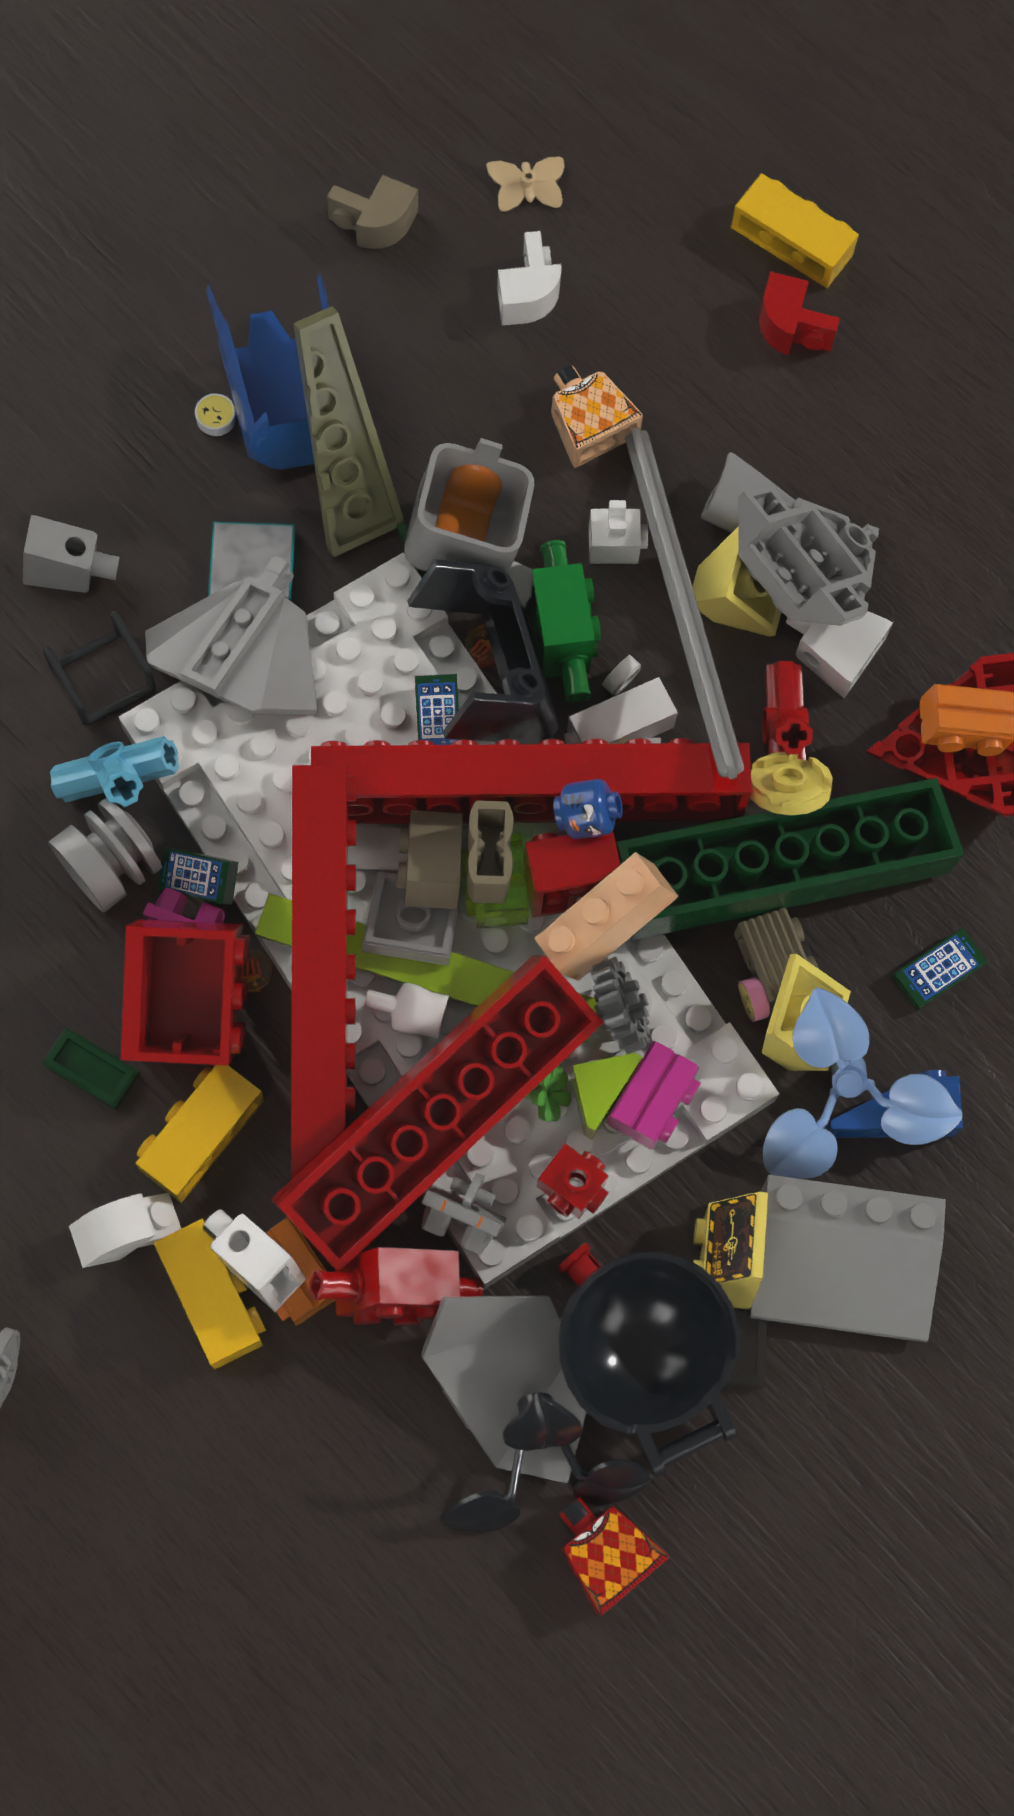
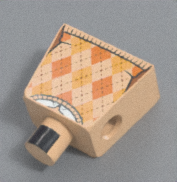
M571 365L564 367L554 376V381L561 391L553 396L551 413L574 468L626 443L625 437L631 434V429L639 428V431H641L643 415L605 373L596 372L582 379L574 366Z

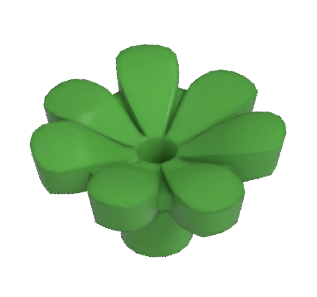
M559 1064L524 1097L525 1099H530L532 1104L538 1106V1117L543 1121H558L561 1116L559 1105L565 1107L570 1105L571 1094L563 1091V1088L568 1084V1075L566 1072H563V1067Z

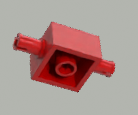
M377 1247L359 1253L340 1272L336 1269L335 1272L314 1271L310 1277L309 1291L313 1300H336V1316H351L354 1318V1324L381 1323V1318H393L394 1325L411 1326L421 1324V1320L434 1319L443 1297L483 1296V1285L478 1277H459L458 1251Z

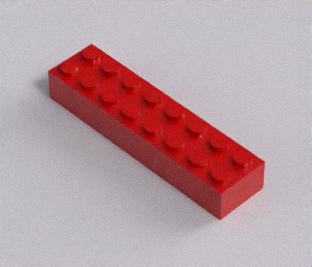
M533 955L276 1193L271 1200L320 1254L340 1272L604 1022L546 956Z

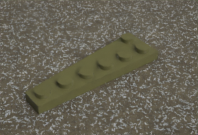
M331 306L293 324L326 545L333 557H336L396 529L398 524L405 523L339 313Z

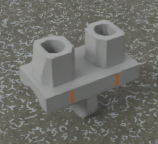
M477 1172L471 1183L457 1177L453 1179L450 1189L464 1195V1198L433 1185L430 1190H427L422 1204L427 1205L422 1220V1229L443 1237L446 1234L452 1217L468 1224L460 1245L480 1255L493 1239V1236L497 1237L502 1231L507 1218L474 1203L477 1201L491 1208L496 1195L481 1189L485 1176Z

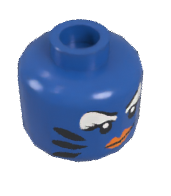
M602 779L568 783L561 790L560 796H556L554 799V814L557 826L560 831H566L572 839L609 835L614 829L616 819L621 818L623 813L619 793L617 791L612 792L606 781Z

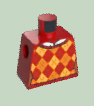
M579 1497L558 1514L576 1536L561 1551L598 1616H602L670 1558L664 1550L614 1506L609 1508L599 1518H596Z

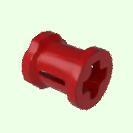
M587 1242L570 1254L558 1267L562 1274L567 1273L578 1286L591 1272L601 1266L590 1253L591 1247Z

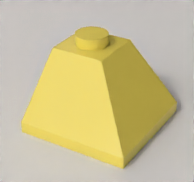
M738 526L698 566L692 587L699 611L711 621L768 637L775 636L781 612L774 606L771 596L760 582L756 581L749 574L746 564L739 557Z
M790 954L765 1035L762 1054L788 1071H828L829 1067H813L798 1056L793 1046V1029L812 991L816 987L835 994L847 1003L851 991L798 954Z

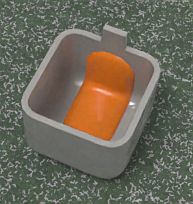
M483 438L480 439L475 450L452 443H444L435 447L417 491L405 541V557L410 565L427 572L434 560L439 559L499 567L508 573L524 537L534 490V477L532 473L518 463L499 458L503 445Z

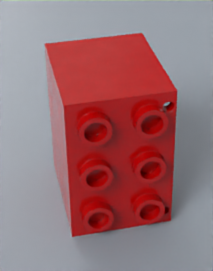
M138 919L126 926L121 1060L229 1065L234 1057L240 1054L241 1048H245L246 1022H239V1010H242L243 1005L247 1004L248 979L241 978V966H244L245 961L249 960L250 935H243V924Z

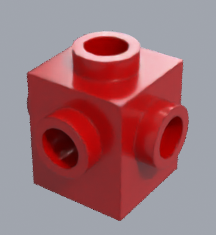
M565 1143L539 1176L536 1187L549 1196L546 1202L564 1217L573 1214L580 1219L586 1210L594 1214L608 1196L609 1192L604 1189L609 1175L603 1172L606 1166L593 1154L587 1151L580 1154ZM571 1181H577V1182H579L582 1186H581V1187H574L573 1185L570 1184V1182H571Z

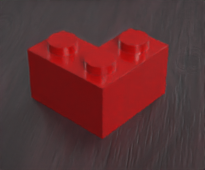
M613 831L607 836L585 839H572L569 835L558 836L557 833L550 832L536 835L532 838V841L525 842L522 870L532 918L566 912L576 903L577 898L586 895L620 866Z

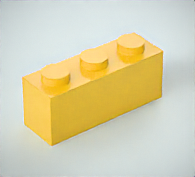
M762 173L735 205L731 224L732 229L825 288L830 286L853 256L859 236L847 223L837 221L821 211L815 203L802 199L789 191L780 181L772 180Z
M215 1065L213 1068L210 1066L205 1067L193 1083L195 1091L186 1102L179 1100L175 1103L165 1117V1121L168 1124L157 1137L154 1134L150 1135L137 1151L136 1155L140 1158L135 1164L140 1172L180 1203L184 1201L264 1102L262 1091L228 1065Z
M202 1218L153 1243L207 1359L215 1370L263 1346L258 1334L266 1331L255 1306L246 1310L239 1294L247 1290L244 1283L232 1271L227 1270L226 1266L210 1248L214 1240L203 1230L205 1222Z

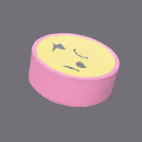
M756 977L739 981L740 998L749 1019L752 1022H756L769 1017L770 1004L761 981Z

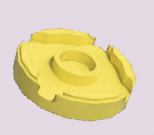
M772 753L757 759L752 764V793L750 799L760 808L773 813L784 815L808 814L822 808L829 801L833 778L829 769L813 757H809V760L806 761L798 759V754Z

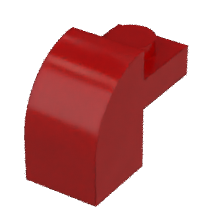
M770 271L759 315V327L767 343L775 350L786 355L790 353L792 342L802 344L811 350L831 352L840 318L802 308L809 281Z

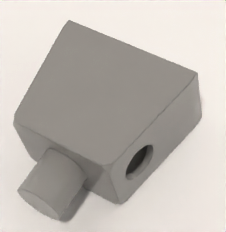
M31 515L23 552V584L85 593L89 591L92 576L116 580L120 556L96 551L98 534L94 531Z

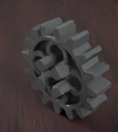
M617 957L593 965L594 972L591 973V976L596 984L593 986V990L596 993L594 998L597 1002L594 1008L600 1018L604 1017L603 1025L605 1030L611 1031L612 1039L618 1041L620 1050H625L626 1054L650 1046L649 1038H651V1033L647 1027L649 1024L647 1018L649 1013L645 1007L649 1004L645 993L639 994L640 987L638 981L632 980L630 972L625 971L623 962H618Z

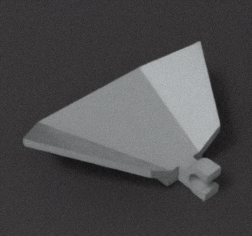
M274 555L258 580L247 575L244 581H236L145 631L148 664L159 671L252 714H318L307 616L302 609L283 594L282 590L289 585L294 577L293 573L287 570L290 566L289 562L283 558Z
M549 1296L443 1297L423 1346L421 1357L444 1390L443 1393L466 1428L472 1432L496 1468L512 1471L515 1449L504 1443L503 1430L512 1419L519 1415L517 1402L525 1395L537 1392L550 1394L556 1403L576 1416L583 1427L586 1411L580 1407L568 1388L559 1360L558 1333L562 1318L559 1319ZM580 1437L575 1442L569 1444L574 1456ZM548 1447L546 1449L524 1451L520 1473L568 1484L571 1467L561 1447Z

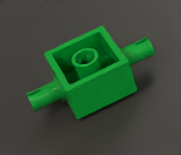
M552 540L540 546L544 568L532 569L529 599L536 649L545 678L562 676L565 701L568 703H579L591 698L587 673H590L592 658L598 657L597 641L601 640L600 623L598 616H592L591 603H594L592 579L584 578L582 563L568 565L566 543L564 541Z

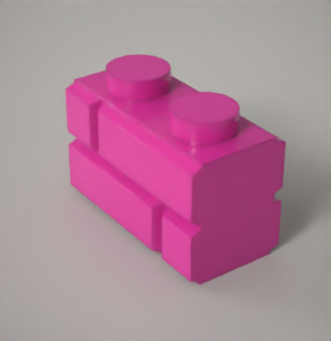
M652 1041L609 1114L607 1124L648 1149L653 1150L658 1140L667 1143L679 1122L678 1119L673 1117L679 1103L682 1102L688 1106L701 1082L694 1079L699 1069L698 1065L680 1054L674 1053L673 1050L659 1042Z

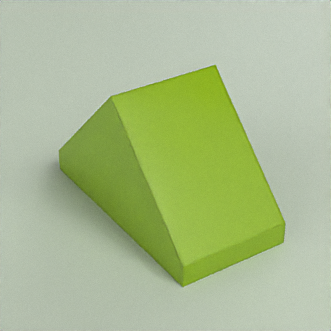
M630 1053L573 1065L571 1079L584 1135L592 1140L638 1067L642 1059L638 1054Z

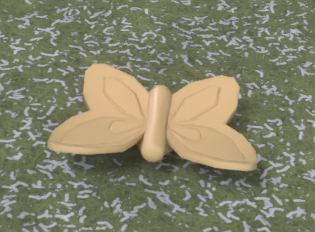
M548 157L537 162L533 170H531L529 162H523L521 165L522 172L515 164L503 161L487 163L488 175L496 184L501 186L498 194V208L501 212H507L519 206L524 198L528 202H532L535 197L542 204L553 208L561 206L563 202L562 195L556 181L562 176L564 171V158Z

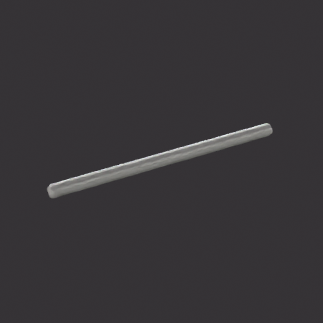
M639 428L631 429V434L625 437V442L717 771L721 777L735 779L737 774L743 772L744 764L647 431H639Z

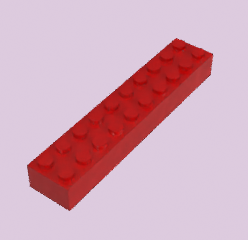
M638 738L628 740L625 744H608L603 739H589L582 742V744H565L558 739L543 740L539 744H521L517 740L506 739L496 742L495 745H478L477 742L472 740H458L453 742L452 745H434L433 742L427 740H415L408 743V745H390L386 741L374 740L366 742L364 745L347 746L346 743L341 741H326L321 746H311V765H347L348 775H356V802H348V820H356V824H410L411 810L463 813L462 823H469L471 809L476 801L508 802L513 813V823H556L554 799L556 796H560L563 787L568 783L592 779L606 781L612 792L617 791L619 793L623 813L622 817L617 818L615 822L723 821L743 817L752 793L749 743H738L744 770L737 774L735 779L721 777L718 774L710 743H695L692 739L688 738L674 739L669 743H651L650 740Z

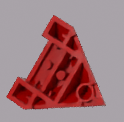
M1014 653L980 657L969 666V670L952 684L949 683L947 685L1014 692ZM919 707L898 724V728L881 742H876L866 751V754L923 780L937 778L941 788L1004 817L1014 816V742L1003 750L1001 754L994 756L979 755L977 749L963 748L956 752H942L938 750V745L924 744L922 742L921 724L923 721L920 717Z

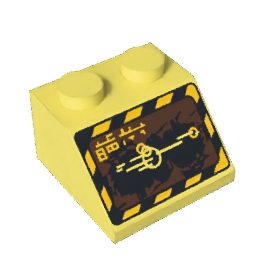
M755 1192L708 1203L704 1219L696 1218L693 1244L701 1246L700 1260H693V1263L701 1266L721 1285L733 1308L750 1310L763 1279L768 1193Z

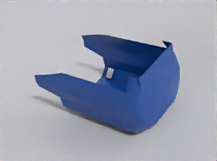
M319 273L317 282L321 307L324 310L329 308L330 305L321 274ZM208 284L206 293L216 326L218 345L248 458L267 467L280 470L314 464L296 339L289 337L272 310L263 313L250 314L248 347L235 349L229 326L220 312Z

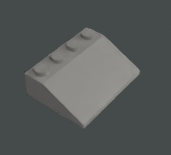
M768 1175L761 1189V1192L768 1193L763 1279L751 1306L749 1318L927 1343L943 1247L946 1199Z

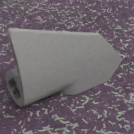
M730 452L727 455L719 483L711 492L704 506L701 519L732 533L739 526L738 497L743 491L767 485L778 489L782 499L792 503L795 502V499L737 455Z

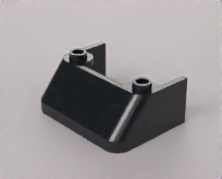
M435 559L408 598V606L481 614L504 690V694L472 692L443 730L444 738L485 742L512 739L521 742V744H539L543 740L550 739L558 729V719L526 613L509 574L505 570L491 565Z

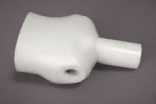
M404 983L396 996L368 990L364 1007L391 1013V1027L395 1031L405 1034L426 1035L438 1040L450 996L431 992L415 984Z

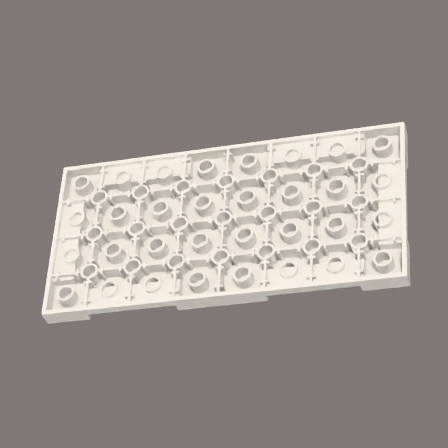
M404 552L335 591L334 600L306 615L318 714H252L180 681L119 716L122 729L132 744L165 736L170 741L173 740L178 750L179 769L173 775L155 780L203 854L239 862L233 901L254 934L269 893L292 900V765H311V746H321L326 741H341L346 743L347 746H357L374 740L386 741L390 745H408V743L418 740L415 676L457 674L459 709L472 692L497 694L448 624V616L445 611L408 606L407 600L422 578L416 569L410 565ZM475 741L478 745H495L496 743ZM462 823L460 884L463 885V892L451 952L515 972L533 955L546 956L534 938L563 914L559 913L532 918L522 870L525 842L532 841L534 836L552 832L557 833L558 836L568 834L566 831H560L557 823H513L510 848L513 866L510 890L506 901L503 904L472 903L467 891V871L470 854L468 849L469 823ZM356 824V826L401 828L409 827L410 824ZM356 869V891H348V909H356V921L367 924L377 872L398 874V871ZM664 934L630 940L629 938L603 961L617 957L618 962H623L625 971L630 972L632 980L638 981L640 987L639 994L645 993L649 1004L645 1007L649 1013L647 1017L649 1024L647 1027L651 1033V1038H649L650 1044L652 1041H657L673 1050L674 1053L680 1054L698 1065L699 1069L694 1079L701 1082L697 1092L688 1106L682 1102L679 1103L673 1114V1117L679 1120L675 1130L667 1143L658 1140L653 1150L646 1148L631 1137L610 1127L607 1124L608 1116L592 1140L584 1135L571 1079L572 1067L581 1063L626 1054L625 1050H620L618 1041L612 1039L611 1031H606L603 1024L589 1036L587 1043L583 1042L560 1063L563 1067V1072H566L568 1075V1084L563 1088V1091L571 1094V1102L568 1107L559 1105L561 1116L558 1121L546 1122L538 1117V1106L532 1104L530 1099L523 1098L427 1189L430 1190L433 1185H436L464 1198V1195L450 1189L453 1179L457 1177L471 1183L477 1172L485 1176L481 1189L496 1195L491 1208L477 1201L474 1202L507 1218L502 1231L497 1237L493 1236V1239L481 1255L460 1245L468 1224L452 1217L447 1229V1233L474 1275L481 1280L484 1289L777 1099L779 1092L731 1023L726 1024ZM257 937L292 991V948ZM356 969V980H347V998H356V1024L347 1025V1043H356L355 1069H347V1078L355 1087L356 1092L367 1109L477 1007L449 999L438 1040L426 1035L401 1033L392 1029L391 1013L364 1007L368 990L396 996L403 984ZM593 969L579 981L562 974L578 993L594 997L596 994L593 990V986L596 984L591 976V973L594 972ZM649 1046L633 1053L643 1058ZM565 1143L580 1154L584 1151L593 1154L606 1166L603 1172L609 1175L604 1189L609 1192L608 1196L594 1214L586 1210L580 1219L573 1214H570L568 1217L559 1214L546 1202L549 1196L536 1187L539 1176ZM571 1181V1182H570V1184L573 1185L574 1187H581V1186H582V1185H581L579 1182H577V1181Z

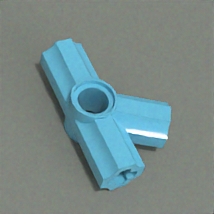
M165 736L124 746L122 742H112L96 749L87 757L55 765L50 771L51 789L55 797L62 799L65 803L105 793L109 803H118L125 808L138 801V794L143 788L142 782L173 775L179 769L178 750L173 740L170 741Z

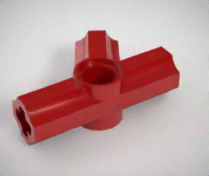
M778 661L774 664L766 665V707L763 711L762 734L763 743L768 744V755L785 752L786 754H798V759L806 760L805 747L812 744L813 729L809 725L808 709L803 707L802 665L795 664L793 661Z

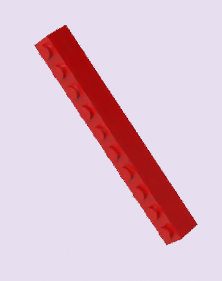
M292 765L291 1180L347 1128V1114H355L356 1107L355 1087H347V1069H355L356 1043H347V1025L356 1024V998H347V980H356V954H348V936H356V909H348V891H356V864H348V846L356 847V820H348V802H356L357 778L356 775H348L347 765Z

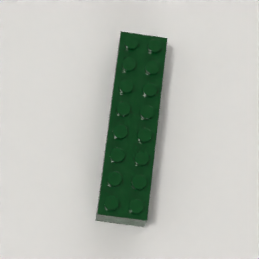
M937 778L829 799L822 808L808 814L784 815L768 811L616 842L620 865L635 852L657 867L679 896L631 936L630 940L946 875L950 873L965 855Z

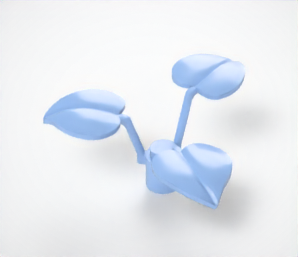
M816 987L795 1023L793 1046L798 1056L813 1067L826 1068L832 1065L833 1087L830 1089V1095L822 1116L817 1122L807 1110L800 1108L783 1113L773 1122L764 1141L763 1162L766 1171L776 1176L808 1179L825 1173L836 1160L838 1149L835 1136L830 1131L824 1129L829 1121L839 1096L854 1098L861 1095L865 1090L869 1091L879 1105L886 1107L881 1117L883 1131L897 1142L909 1145L930 1143L942 1138L958 1125L963 1114L947 1089L940 1082L927 1075L909 1074L901 1077L891 1086L889 1099L885 1098L876 1088L874 1080L867 1078L866 1063L862 1057L868 1050L869 1032L864 1020L843 999L829 991Z

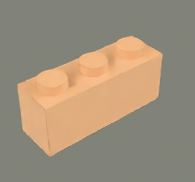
M635 852L534 939L560 973L579 981L593 969V965L602 962L679 896L657 867Z

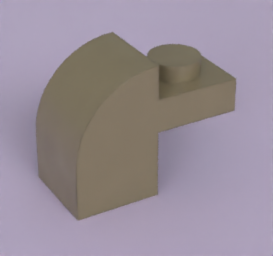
M385 175L381 176L370 199L333 185L327 196L328 219L343 229L356 230L358 247L365 249L386 248L400 241L418 213V189Z

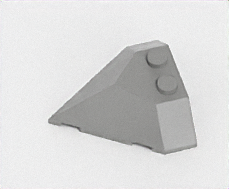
M767 485L746 490L738 497L739 557L746 564L749 574L756 581L760 582L771 596L774 606L781 613L785 614L789 620L837 626L858 620L867 613L869 603L864 600L865 594L871 589L876 551L872 549V544L878 538L879 528L869 524L861 528L856 524L850 523L848 516L801 498H797L792 503L782 499L778 489Z

